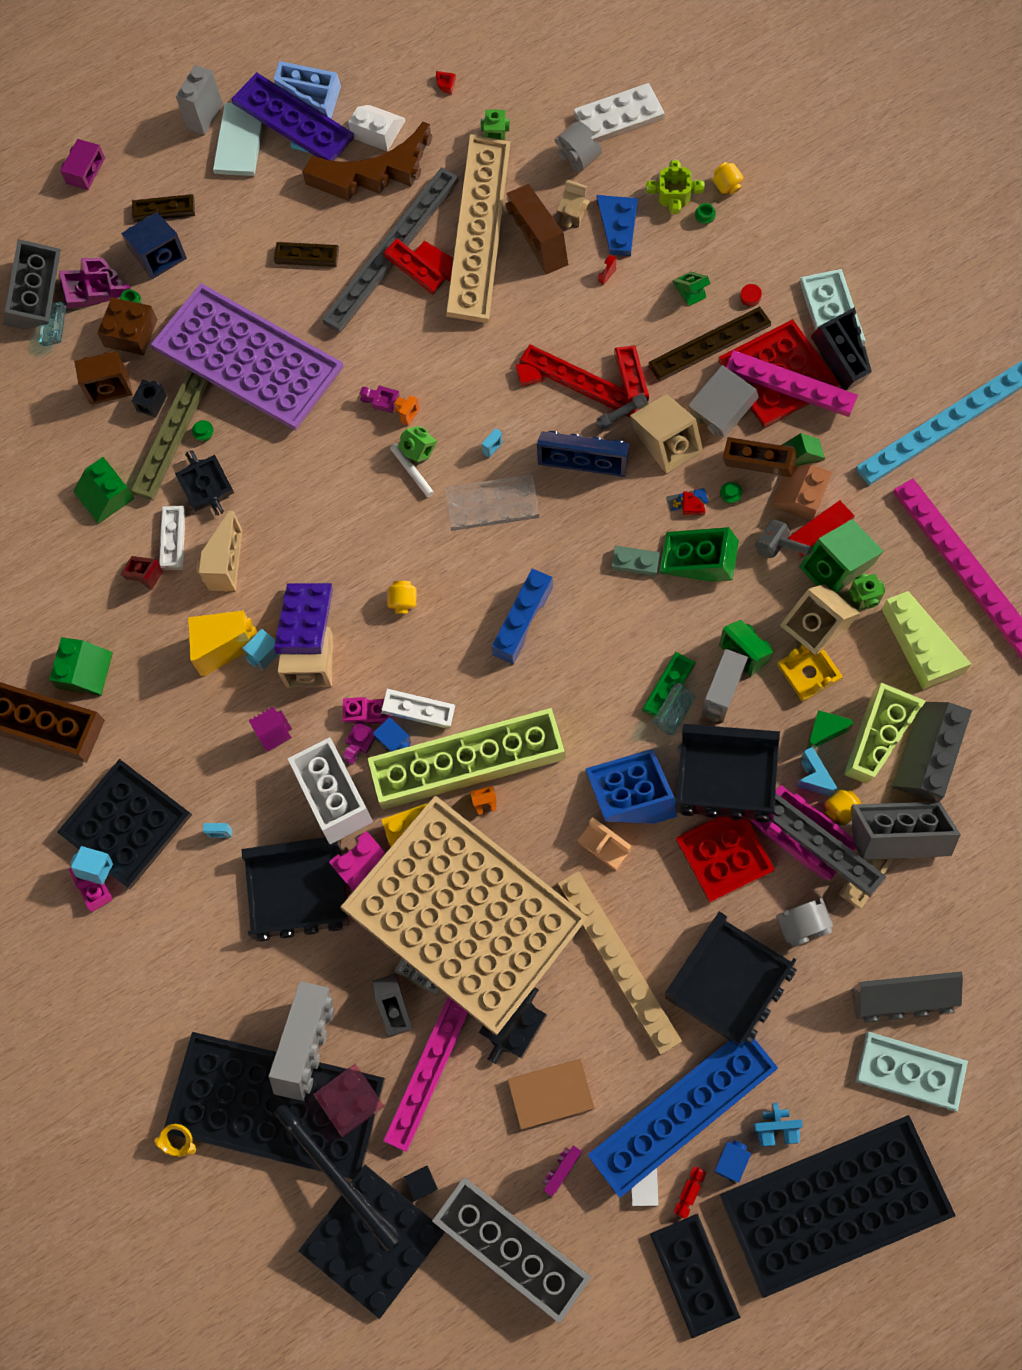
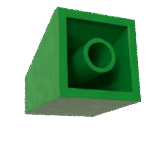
M852 519L819 538L812 547L811 554L806 555L799 568L816 586L826 584L835 593H838L854 581L857 576L873 566L884 551Z

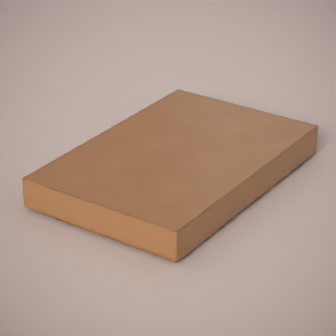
M581 1058L508 1079L521 1130L595 1109Z

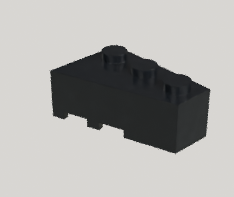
M855 307L820 325L811 335L812 340L842 388L846 391L863 382L872 372L866 347L862 344L860 336L862 332L860 326L858 327Z

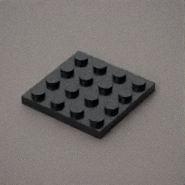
M119 758L57 833L79 850L83 846L107 853L113 863L109 874L131 890L192 814Z
M365 1164L350 1184L380 1221L386 1224L400 1241L398 1246L387 1253L373 1236L372 1231L341 1195L298 1252L380 1319L445 1231Z

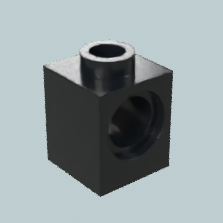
M142 379L131 401L137 412L157 418L167 395L160 383Z

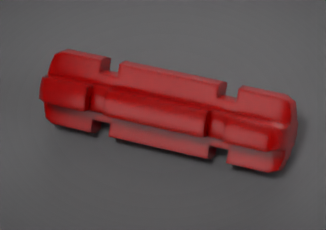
M695 1166L692 1167L689 1173L691 1178L686 1180L678 1198L680 1202H677L673 1209V1212L681 1218L688 1217L691 1210L689 1206H693L701 1187L699 1183H703L706 1176L704 1170Z

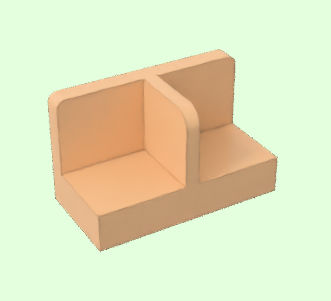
M593 817L589 821L587 829L578 839L580 845L615 871L631 852V845Z

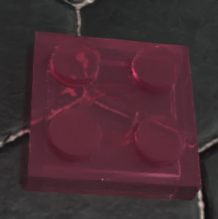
M357 1064L352 1065L313 1094L341 1137L346 1136L385 1107Z

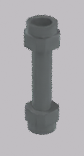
M641 393L633 397V401L608 415L605 413L596 420L600 428L604 430L612 426V422L637 408L639 410L649 403L645 395Z

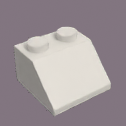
M365 105L356 108L348 123L350 131L354 133L355 140L388 152L405 123V118L371 105Z

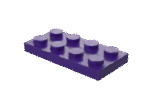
M287 583L274 644L275 654H322L333 593L332 583Z

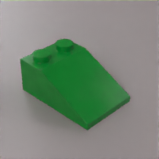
M730 527L666 532L659 572L666 575L710 582L733 581L739 540Z

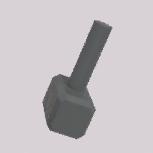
M777 520L769 522L755 543L758 553L768 558L775 557L781 547L806 555H810L812 552L811 546L789 540L790 531L787 524Z

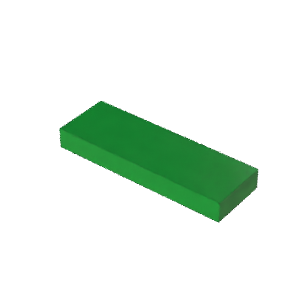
M675 651L642 708V712L663 722L696 662Z

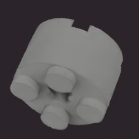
M575 121L554 139L560 149L557 152L559 157L564 162L568 160L576 173L583 171L602 154L599 142L594 143L591 138L594 134L581 121L577 123Z
M823 898L783 912L784 916L782 913L776 915L786 943H791V946H797L809 941V935L813 934L816 938L832 932L831 927L833 923Z

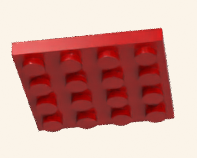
M793 319L733 349L837 388L840 386ZM733 350L719 356L718 362L721 366H727ZM744 380L757 390L759 398L750 409L763 428L811 404Z

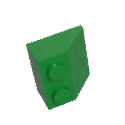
M101 457L85 468L73 491L98 524L135 499L129 488L104 457Z
M739 620L723 628L719 646L724 651L727 649L748 657L744 671L750 677L771 660L773 655L771 645L766 640H761L750 624H745L742 620Z
M61 637L49 680L57 689L102 696L113 653L84 640Z

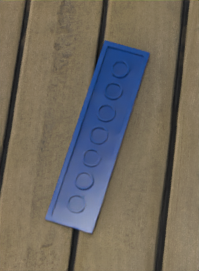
M755 1038L751 1044L746 1042L743 1048L729 1040L587 1156L618 1198H621L775 1072L778 1067Z

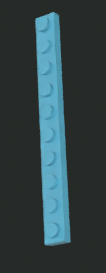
M1022 361L857 465V473L868 486H871L1022 389Z

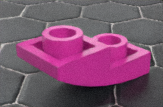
M366 697L343 698V722L383 724L389 717L392 719V716L381 713L384 699L368 700Z
M69 868L74 883L80 890L87 908L91 912L113 900L105 882L101 885L77 878L73 870Z

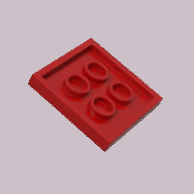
M719 816L675 839L709 904L775 871L747 819L736 821L729 817Z

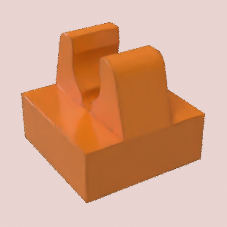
M412 395L407 400L398 397L393 405L397 406L395 411L399 413L401 423L409 426L420 410L418 398Z
M493 786L470 791L473 806L479 815L483 814L482 806L486 803L490 805L492 812L496 811L497 798Z

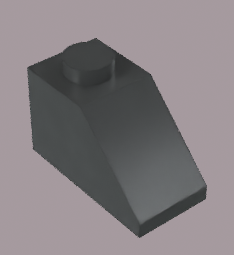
M396 973L372 980L375 999L388 1037L412 1030Z

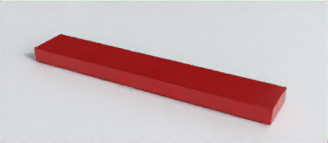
M529 344L519 360V364L530 365L537 369L542 376L609 408L617 410L628 404L622 387ZM637 408L633 410L632 412L626 414V416L630 417V415L637 412L639 409Z

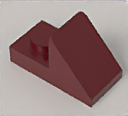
M131 556L120 575L127 580L139 581L152 590L162 575V569L159 561L156 559Z

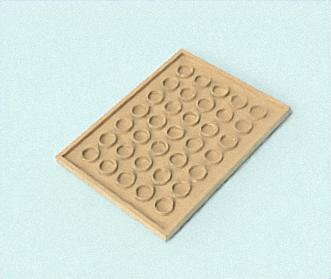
M436 795L341 906L344 912L495 1035L500 1032L588 918Z

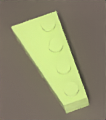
M909 591L886 600L882 611L922 690L966 673L971 666L969 660Z
M881 683L872 691L844 775L865 784L875 778L891 754V751L926 701Z

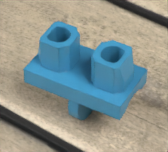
M777 1102L771 1104L772 1111H763V1119L773 1118V1122L755 1123L753 1125V1132L757 1133L761 1147L774 1146V1131L783 1130L784 1144H798L800 1142L799 1129L803 1128L802 1119L781 1121L780 1118L789 1117V1110H779Z

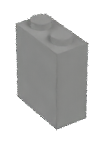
M194 65L176 94V99L187 129L205 135L223 103L213 71Z
M722 365L688 407L691 415L696 418V422L705 423L711 433L716 436L720 434L725 438L759 397L756 388Z
M725 649L705 698L702 714L707 719L714 722H724L748 657Z

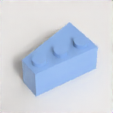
M279 61L274 76L275 84L327 117L332 118L341 89L337 73Z

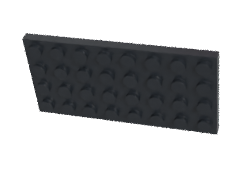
M192 1032L164 1128L171 1124H180L190 1131L192 1140L321 1171L293 1135L273 1115L279 1106L286 1104L297 1117L302 1127L345 1178H355L364 1165L385 1082L384 1077L319 1062L318 1068L312 1071L313 1085L310 1093L305 1094L304 1101L273 1093L269 1074L277 1052ZM172 1129L168 1132V1134L186 1138L180 1130Z
M910 1115L719 1194L762 1298L956 1216Z

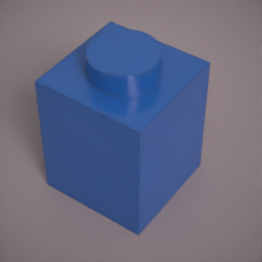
M390 717L373 732L375 740L387 752L410 747L412 743L410 736Z
M733 1140L732 1143L726 1142L713 1172L737 1184L740 1182L752 1153L746 1151V1145L736 1140Z

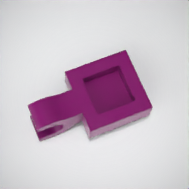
M378 385L377 391L368 387H362L359 395L361 396L360 401L365 403L372 402V408L393 414L396 407L393 403L400 396L398 390Z
M356 722L346 739V744L349 747L343 755L345 762L353 765L360 751L368 753L375 741L374 729Z

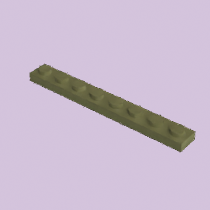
M188 370L131 489L133 495L154 500L208 386L209 381Z

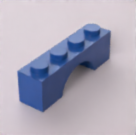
M533 568L531 569L492 645L493 656L514 665L524 646V641L533 618L538 610L544 606L553 589V577Z

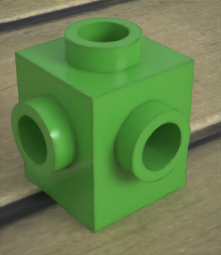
M485 110V118H481V131L484 132V137L506 141V132H510V119H506V110Z
M416 426L407 428L402 432L398 448L404 452L406 457L413 459L415 462L429 459L437 440L429 435L425 428Z
M876 573L857 576L849 589L850 598L855 603L857 611L876 607L885 593L884 584L881 580H878Z

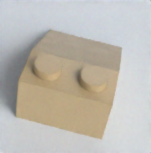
M228 511L202 550L201 559L197 561V573L200 574L202 582L205 583L209 591H236L242 528L234 511Z

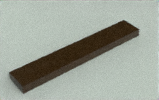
M759 306L649 361L648 366L657 380L661 382L770 327L771 321Z

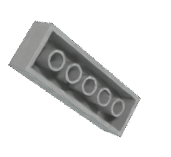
M465 1177L432 1220V1222L559 1324L591 1279L590 1275Z

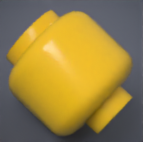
M724 162L713 171L712 181L720 193H730L733 195L742 188L740 184L744 177L734 163Z
M393 581V585L387 588L388 608L395 609V614H408L410 609L416 607V587L411 585L410 581Z
M838 790L825 801L826 812L824 814L834 823L845 826L852 821L851 806L853 804H861V802L851 790Z

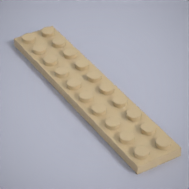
M470 134L446 311L447 317L488 323L510 141Z

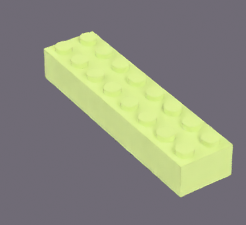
M552 708L373 756L368 758L378 801L382 810L562 761L565 760V751Z

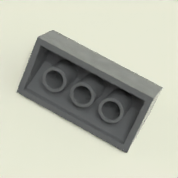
M20 239L17 240L3 325L29 329L49 323L61 249Z
M925 702L915 716L892 788L930 802H940L945 797L972 710L950 702Z
M941 802L853 804L851 806L853 843L864 860L952 856L961 835Z
M962 971L859 982L851 989L856 1019H864V1023L877 1022L879 1017L889 1016V1020L903 1019L904 1014L914 1013L915 1018L930 1016L929 1012L939 1011V1015L955 1013L954 1009L962 1006Z

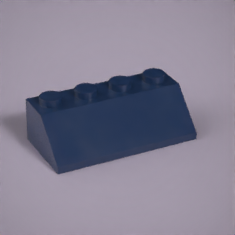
M542 431L537 441L538 465L625 477L630 443H625L621 440H603L600 437L588 438L581 437L578 434L566 435L559 434L556 431Z

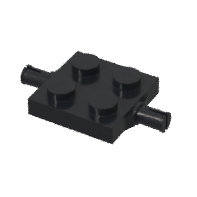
M190 450L192 458L186 452L185 456L190 464L185 469L175 473L192 509L196 512L211 506L215 515L218 516L220 515L217 510L218 507L220 513L223 514L224 510L219 501L234 494V491L218 459L213 455L206 459L198 460L193 450Z
M534 987L497 1035L493 1034L484 1025L481 1027L478 1033L489 1039L494 1045L487 1060L496 1064L503 1051L523 1059L547 1017L546 1013L537 1009L532 1004L539 989Z

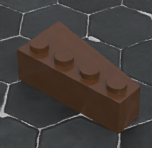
M526 184L507 192L508 202L505 203L509 215H513L516 225L522 231L545 274L567 266L568 258L564 233L532 187Z

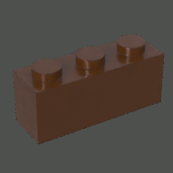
M727 437L722 459L727 467L792 477L797 455L794 447Z

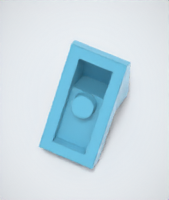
M811 747L805 750L801 757V765L805 772H810L811 775L801 779L797 787L826 796L833 795L837 787L814 748Z

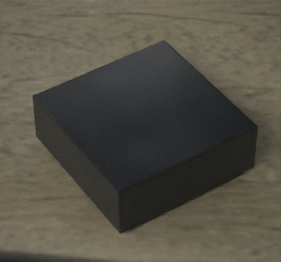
M428 1165L404 1176L414 1201L439 1190Z

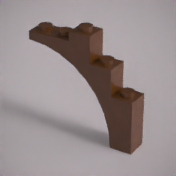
M422 121L416 131L402 144L389 152L373 158L341 162L311 156L302 171L305 184L347 201L350 200L353 194H356L359 186L380 194L383 188L388 186L390 179L411 187L414 181L420 177L421 168L419 161L423 156L424 149L432 141L430 124Z

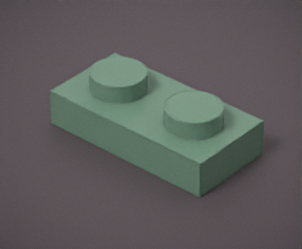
M615 546L611 570L656 576L660 552Z

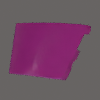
M81 258L80 270L59 271L58 277L66 308L110 301L111 297H121L125 290L130 289V286L128 284L125 285L118 278L116 271L111 269L103 258Z

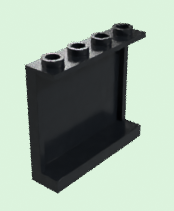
M683 724L677 799L675 802L676 813H680L683 816L705 815V817L713 819L719 816L729 817L736 821L754 819V821L759 823L774 821L780 731Z
M323 837L241 849L242 859L245 861L251 930L248 931V935L252 939H256L257 942L270 940L271 936L280 935V938H291L295 936L294 933L304 932L305 935H313L319 933L321 929L340 931L343 930V926H349L348 914L341 909V906L346 901L345 881L329 863L336 855L342 856L340 840L329 844L327 838Z
M719 911L666 990L665 999L740 1048H743L746 1042L751 1044L756 1037L758 1031L755 1028L759 1021L764 1024L771 1013L768 1007L772 1001L777 1003L782 996L784 989L781 987L785 980L790 982L797 972V969L794 968L797 959L794 957L792 961L786 959L727 922V916Z

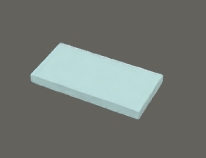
M225 103L213 171L214 174L255 176L263 123L232 103Z
M842 269L800 277L799 282L815 330L827 321L854 308ZM856 313L855 317L858 327L860 326L862 332L860 334L862 344L865 345L866 340Z
M867 1031L855 1082L957 1112L968 1061Z

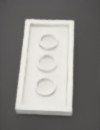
M649 83L574 109V116L577 122L581 121L594 134L591 137L594 143L665 118V113Z

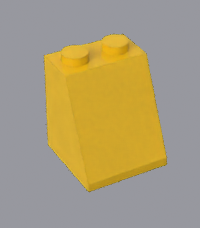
M244 610L188 617L191 662L201 676H206L245 654L243 647L257 634L256 627L252 626L251 618H247Z

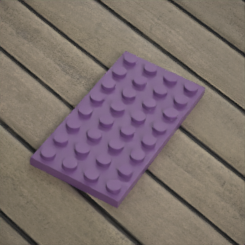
M202 283L199 284L151 343L152 349L295 431L344 368L341 361Z

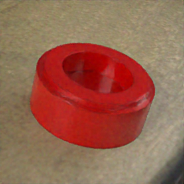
M755 284L745 285L740 293L741 302L746 306L759 304L762 297L761 288Z

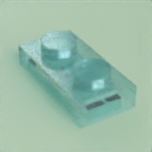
M62 302L51 305L49 323L41 325L39 343L44 347L59 344L62 341L66 305Z
M675 683L654 718L653 723L667 735L674 736L696 696L681 683Z

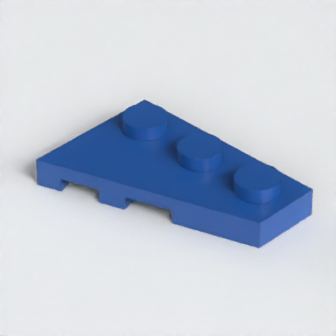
M596 195L610 254L631 256L638 198Z

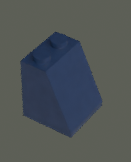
M157 212L121 233L127 247L151 279L156 278L187 259L176 231Z

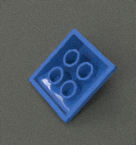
M653 749L585 768L605 821L655 824L677 817L675 798Z

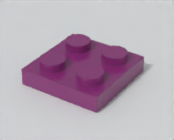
M574 1145L570 1150L565 1147L557 1160L560 1166L556 1172L550 1170L542 1182L546 1186L544 1192L551 1197L555 1195L582 1154L580 1149Z

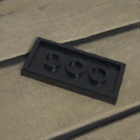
M698 1213L649 1233L692 1339L741 1318Z

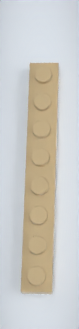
M578 871L560 881L558 886L567 901L588 917L582 925L658 1053L662 1055L682 1043V1040L580 872Z

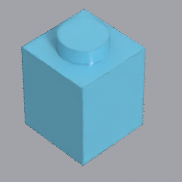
M261 629L243 647L247 655L245 659L253 667L258 665L264 670L279 655L275 654V639Z
M83 846L80 847L78 854H74L71 860V869L77 878L101 885L104 884L113 865L107 853Z

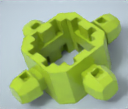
M671 160L669 167H665L660 171L659 181L649 180L646 182V193H659V203L664 207H669L671 214H679L681 207H685L690 203L691 193H703L705 185L702 180L691 181V171L686 167H681V163L678 160ZM667 182H671V184L681 182V185H685V189H683V192H679V190L669 192V189H665V185H667Z

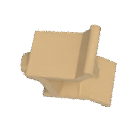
M570 180L566 181L565 191L557 209V212L561 214L560 221L562 226L570 228L571 225L580 226L586 208L591 202L584 199L587 186Z

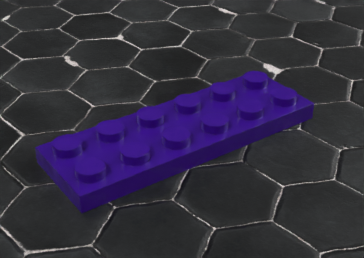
M257 72L232 97L233 105L316 157L334 161L354 139L353 132Z

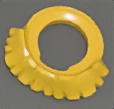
M180 1124L166 1126L161 1131L160 1136L154 1140L156 1146L161 1151L171 1156L184 1157L194 1155L196 1152V1146L192 1143L190 1131ZM177 1129L184 1133L186 1143L181 1149L171 1146L167 1137L170 1130Z

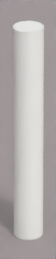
M393 444L390 447L391 451L426 497H431L434 491L408 457L404 455V452L398 448V444Z

